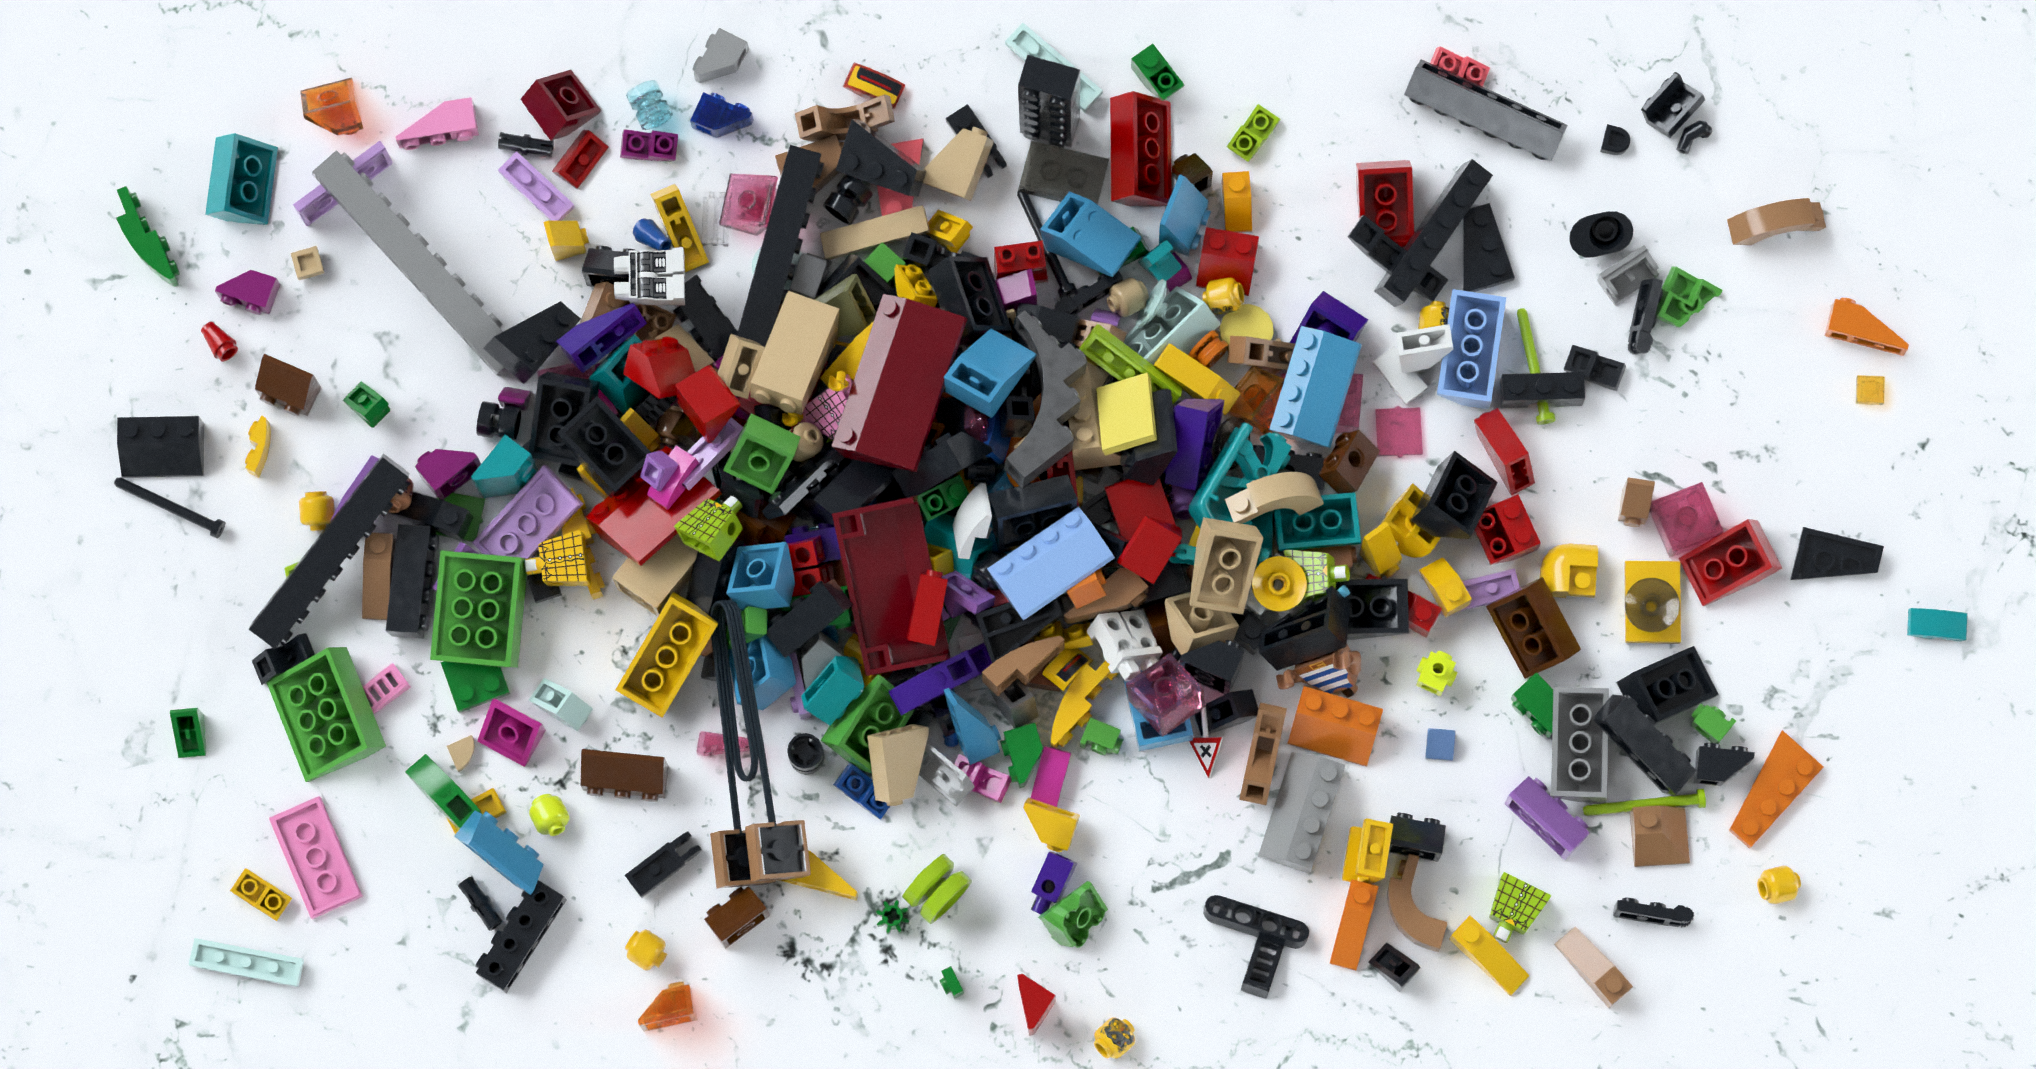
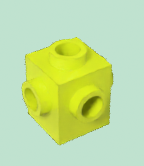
M1431 651L1428 658L1423 656L1416 670L1421 673L1416 686L1441 697L1446 685L1452 687L1458 674L1457 671L1453 670L1456 662L1452 661V656L1442 651H1437V653Z

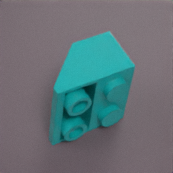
M635 334L613 349L589 377L590 380L600 381L599 390L623 414L630 407L634 410L649 392L623 374L630 345L642 343Z
M835 656L801 695L804 709L829 726L836 719L841 718L848 704L853 699H857L864 689L858 659L848 656Z

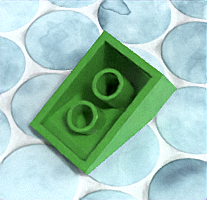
M877 675L863 689L861 695L848 704L843 716L836 719L829 726L821 741L859 770L872 773L867 735L905 726L914 710L901 716L888 692L895 686L882 676Z

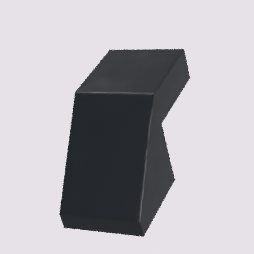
M307 633L298 634L284 646L264 650L251 661L261 685H264L314 656L315 653Z

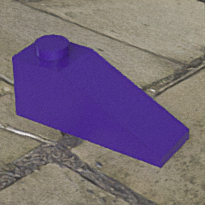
M631 303L577 324L559 338L557 343L568 360L584 373L646 325L647 322L636 305Z

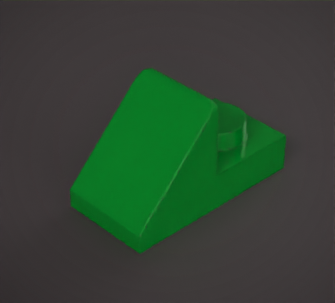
M362 381L342 400L372 428L391 410L388 406L389 403Z

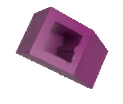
M249 270L216 286L215 293L221 298L220 302L228 306L235 307L236 304L245 306L246 311L256 315H261V312L270 314L281 284L276 277Z

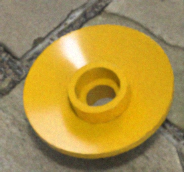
M1275 556L1264 560L1258 565L1254 571L1251 585L1256 600L1263 607L1281 612L1290 610L1301 602L1306 592L1307 580L1303 569L1297 562L1287 557ZM1274 580L1282 582L1280 590H1276L1273 587Z

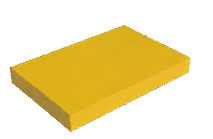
M1625 561V643L1680 644V561Z

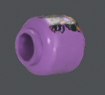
M1167 484L1163 490L1172 516L1177 520L1191 518L1189 505L1197 490Z

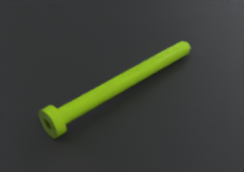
M1520 308L1517 310V318L1530 373H1541L1528 313L1525 308ZM1538 402L1539 415L1536 416L1537 425L1550 424L1556 421L1555 414L1549 411L1548 402Z
M1703 788L1696 789L1695 794L1585 805L1583 807V814L1593 816L1630 812L1633 807L1660 805L1678 807L1698 804V808H1706V797Z

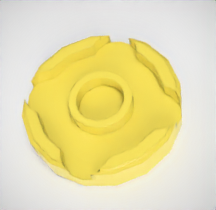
M1242 304L1238 311L1226 313L1222 318L1219 329L1220 340H1225L1228 344L1230 336H1247L1272 340L1274 334L1273 322L1268 313L1252 304Z

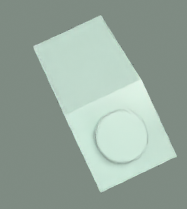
M543 678L529 698V701L576 731L585 724L593 710L591 706L573 692L546 678Z

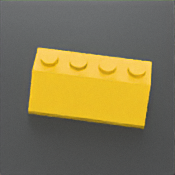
M672 592L615 691L663 718L718 623L697 605Z

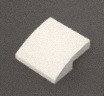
M986 483L978 484L968 494L955 516L953 531L958 558L969 559L975 537L986 538L992 514Z

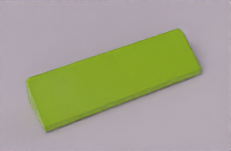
M1099 324L1092 329L1079 348L1084 355L1119 381L1148 373L1151 378L1152 392L1170 389L1172 404L1181 397L1182 387Z

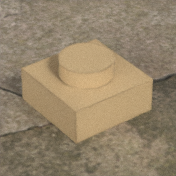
M317 246L291 253L299 281L325 273Z

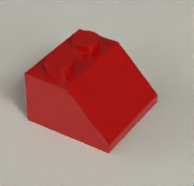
M1206 227L1196 287L1206 289L1210 281L1233 278L1237 283H1241L1244 295L1249 296L1259 236Z
M665 336L662 339L645 340L642 343L630 345L623 374L661 399L675 396V385L694 374L695 369L688 349L678 343L677 339Z

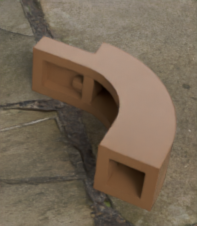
M882 95L850 107L826 108L815 105L795 113L800 139L812 142L833 135L837 136L838 141L845 140L852 119L862 120L875 132H878L879 127L895 122L891 99L888 95Z
M1810 198L1791 199L1763 205L1727 219L1733 245H1753L1782 233L1820 231L1826 228L1820 202H1810Z
M1260 702L1239 800L1267 805L1287 708Z
M1409 854L1407 860L1401 859L1397 875L1402 877L1401 880L1393 877L1389 880L1387 902L1390 915L1397 928L1407 939L1420 947L1439 952L1448 922L1423 914L1414 904L1411 887L1419 856Z

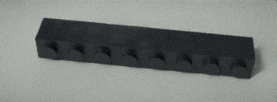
M790 145L737 332V336L756 341L764 347L778 317L779 306L783 304L789 291L784 289L786 280H792L796 264L791 262L794 254L799 255L803 239L798 238L801 228L806 229L810 214L806 213L807 204H813L817 188L812 186L815 178L820 179L824 163L819 162L821 153Z
M383 453L252 621L248 630L274 649H276L279 643L284 646L293 635V632L290 631L296 622L301 624L310 613L307 607L312 601L318 603L327 590L323 587L330 579L334 582L343 570L340 566L346 557L351 560L360 548L357 545L363 536L368 538L377 526L374 524V521L379 515L384 517L392 508L393 503L390 502L396 493L401 496L409 486L410 482L407 479L410 473Z

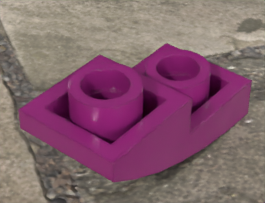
M624 129L622 131L620 158L647 161H675L678 134L654 130L651 133Z

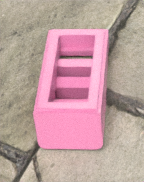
M394 663L383 669L363 686L368 700L373 705L371 707L373 714L411 688ZM391 675L398 683V685L395 688L387 679ZM382 682L390 691L386 695L379 687V684ZM372 689H375L381 697L378 702L369 692Z

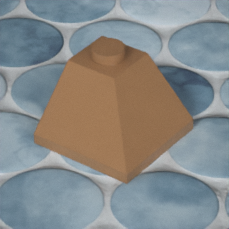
M1660 805L1633 807L1629 814L1634 867L1690 863L1685 808Z

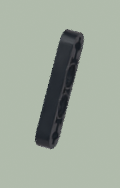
M1213 895L1206 900L1203 914L1209 922L1289 948H1302L1309 937L1308 926L1299 920L1230 898ZM1214 906L1220 907L1218 913L1213 912ZM1229 909L1232 910L1230 918L1227 917ZM1241 912L1246 913L1250 917V921L1241 923L1236 919L1235 915ZM1271 921L1275 923L1277 929L1275 931H1267L1263 928L1262 923ZM1282 926L1286 927L1283 935L1280 934ZM1294 931L1300 932L1298 939L1292 937Z

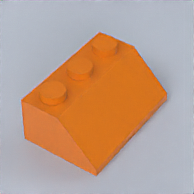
M1303 686L1287 744L1367 767L1383 709Z

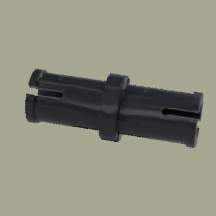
M500 132L499 137L501 139H498V149L518 151L522 153L521 155L525 156L530 153L549 158L552 157L553 152L551 151L554 150V140L532 138L530 134L520 136Z
M473 876L466 878L458 885L471 904V910L480 916L488 931L494 930L504 922L490 903V897L483 893Z

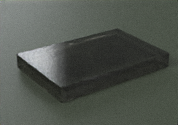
M1031 141L1018 192L1061 202L1070 191L1090 199L1098 205L1109 165V158Z

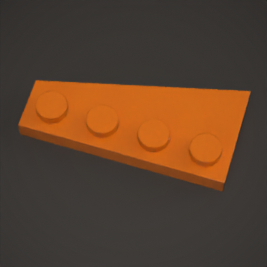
M1782 730L1729 831L1750 849L1824 766Z

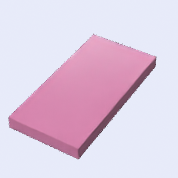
M320 796L269 818L311 919L363 897Z

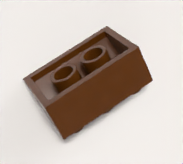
M1543 577L1512 591L1486 606L1524 679L1534 675L1536 672L1539 673L1566 661L1581 650Z
M582 749L580 786L590 796L601 797L604 792L614 793V797L619 799H630L631 795L642 796L641 800L658 802V798L665 799L669 765L665 757Z

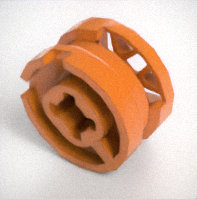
M1212 330L1192 348L1188 355L1210 369L1226 353L1229 344L1225 340L1221 341L1219 334Z

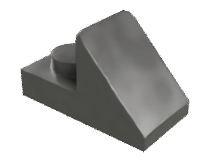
M803 253L798 262L789 291L813 300L816 299L831 270L832 261L810 253Z

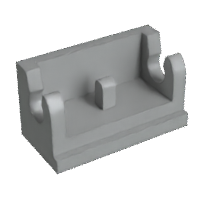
M1645 245L1600 273L1597 282L1612 303L1616 304L1639 289L1641 281L1656 278L1659 275L1657 271L1659 267L1647 251Z
M928 744L924 751L927 757L921 764L919 776L957 807L975 786L963 771Z

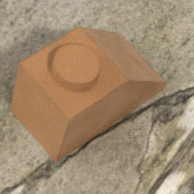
M1627 478L1622 488L1618 521H1623L1624 525L1629 527H1640V524L1645 525L1649 515L1655 481Z

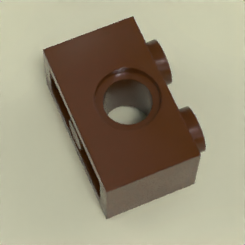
M1360 430L1344 432L1339 435L1335 440L1336 445L1331 454L1323 461L1324 466L1319 476L1337 494L1358 491L1380 452Z

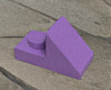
M956 570L942 576V578L948 579L944 603L951 618H955L967 611L977 614L994 606V595Z

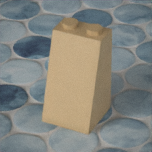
M788 291L752 378L751 398L762 404H771L779 407L785 412H794L802 415L838 339L839 308Z
M677 533L642 566L627 558L613 575L612 579L619 591L658 617L672 592L679 595L691 579L698 551L685 545Z

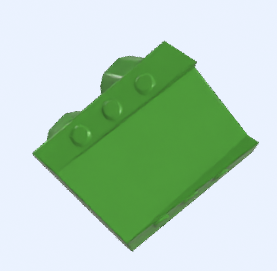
M1086 881L1038 918L1042 920L1051 934V938L1061 946L1080 948L1088 939V930L1092 926H1097L1102 921L1108 908L1093 884Z

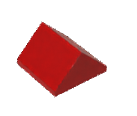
M711 365L705 366L675 385L678 405L707 443L714 441L741 405Z
M1145 515L1117 562L1154 584L1182 539V529L1176 525Z
M1018 974L1019 991L1028 1033L1031 1036L1035 1035L1056 1003V995L1026 975Z

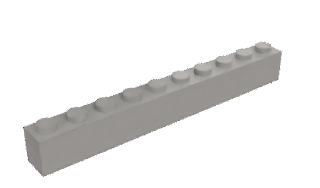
M337 150L312 171L314 178L497 375L505 367L483 348L494 336L503 332L500 329L503 324L493 313L488 316L481 308L484 303L475 293L469 295L463 288L466 285L465 282L456 273L451 275L444 268L447 263L437 252L432 255L426 248L429 243L420 233L414 235L408 228L410 225L409 221L400 212L396 215L389 208L392 205L389 199L382 192L377 195L371 188L373 182L363 172L359 175L352 167L355 165L354 161L345 152L342 154Z

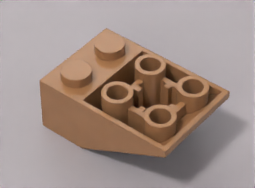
M608 282L597 283L593 288L580 323L630 304V300L615 299L613 284ZM636 305L647 322L646 325L634 333L642 342L645 340H655V337L672 328L676 318L675 314L656 305Z

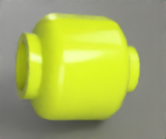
M543 794L532 801L529 816L537 832L542 835L550 834V836L561 834L570 819L561 798L551 794Z

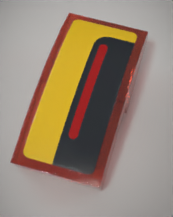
M854 62L842 87L864 99H874L882 95H888L891 99L892 109H895L905 84L881 72Z

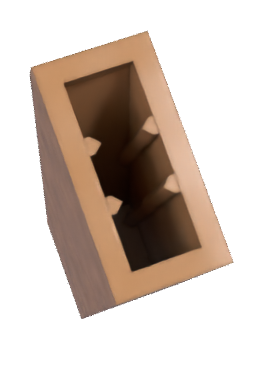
M836 135L800 147L821 153L819 162L824 163L820 179L815 178L812 186L817 188L816 194L840 173L835 170L844 141L839 143ZM787 152L775 155L780 175L782 174Z

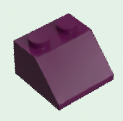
M435 449L432 452L427 451L418 458L415 468L436 497L444 500L471 479V476L481 465V462L474 452Z

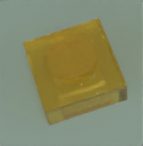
M1857 375L1855 404L1883 405L1885 376Z

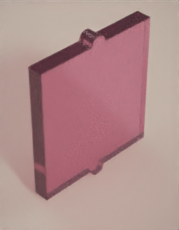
M1396 406L1395 408L1375 409L1377 448L1380 450L1378 456H1397L1402 458L1405 455L1423 454L1420 407L1401 408Z

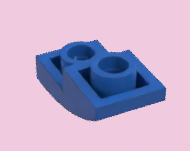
M998 409L992 418L988 416L986 420L988 427L981 430L980 434L981 441L991 446L993 450L986 457H991L1000 465L1004 462L1011 437H1001Z
M848 763L833 784L842 793L880 820L890 808L886 802L875 800L873 780L851 763Z

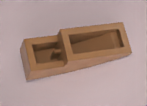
M1061 636L1046 638L1009 652L982 671V682L997 696L1017 678L1024 685L1028 684L1065 649L1064 639Z

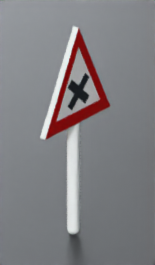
M1200 685L1199 697L1203 737H1193V741L1189 742L1209 779L1223 737H1209L1204 686Z

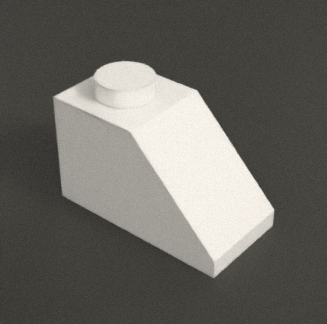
M1450 324L1395 333L1402 373L1429 369L1454 350Z

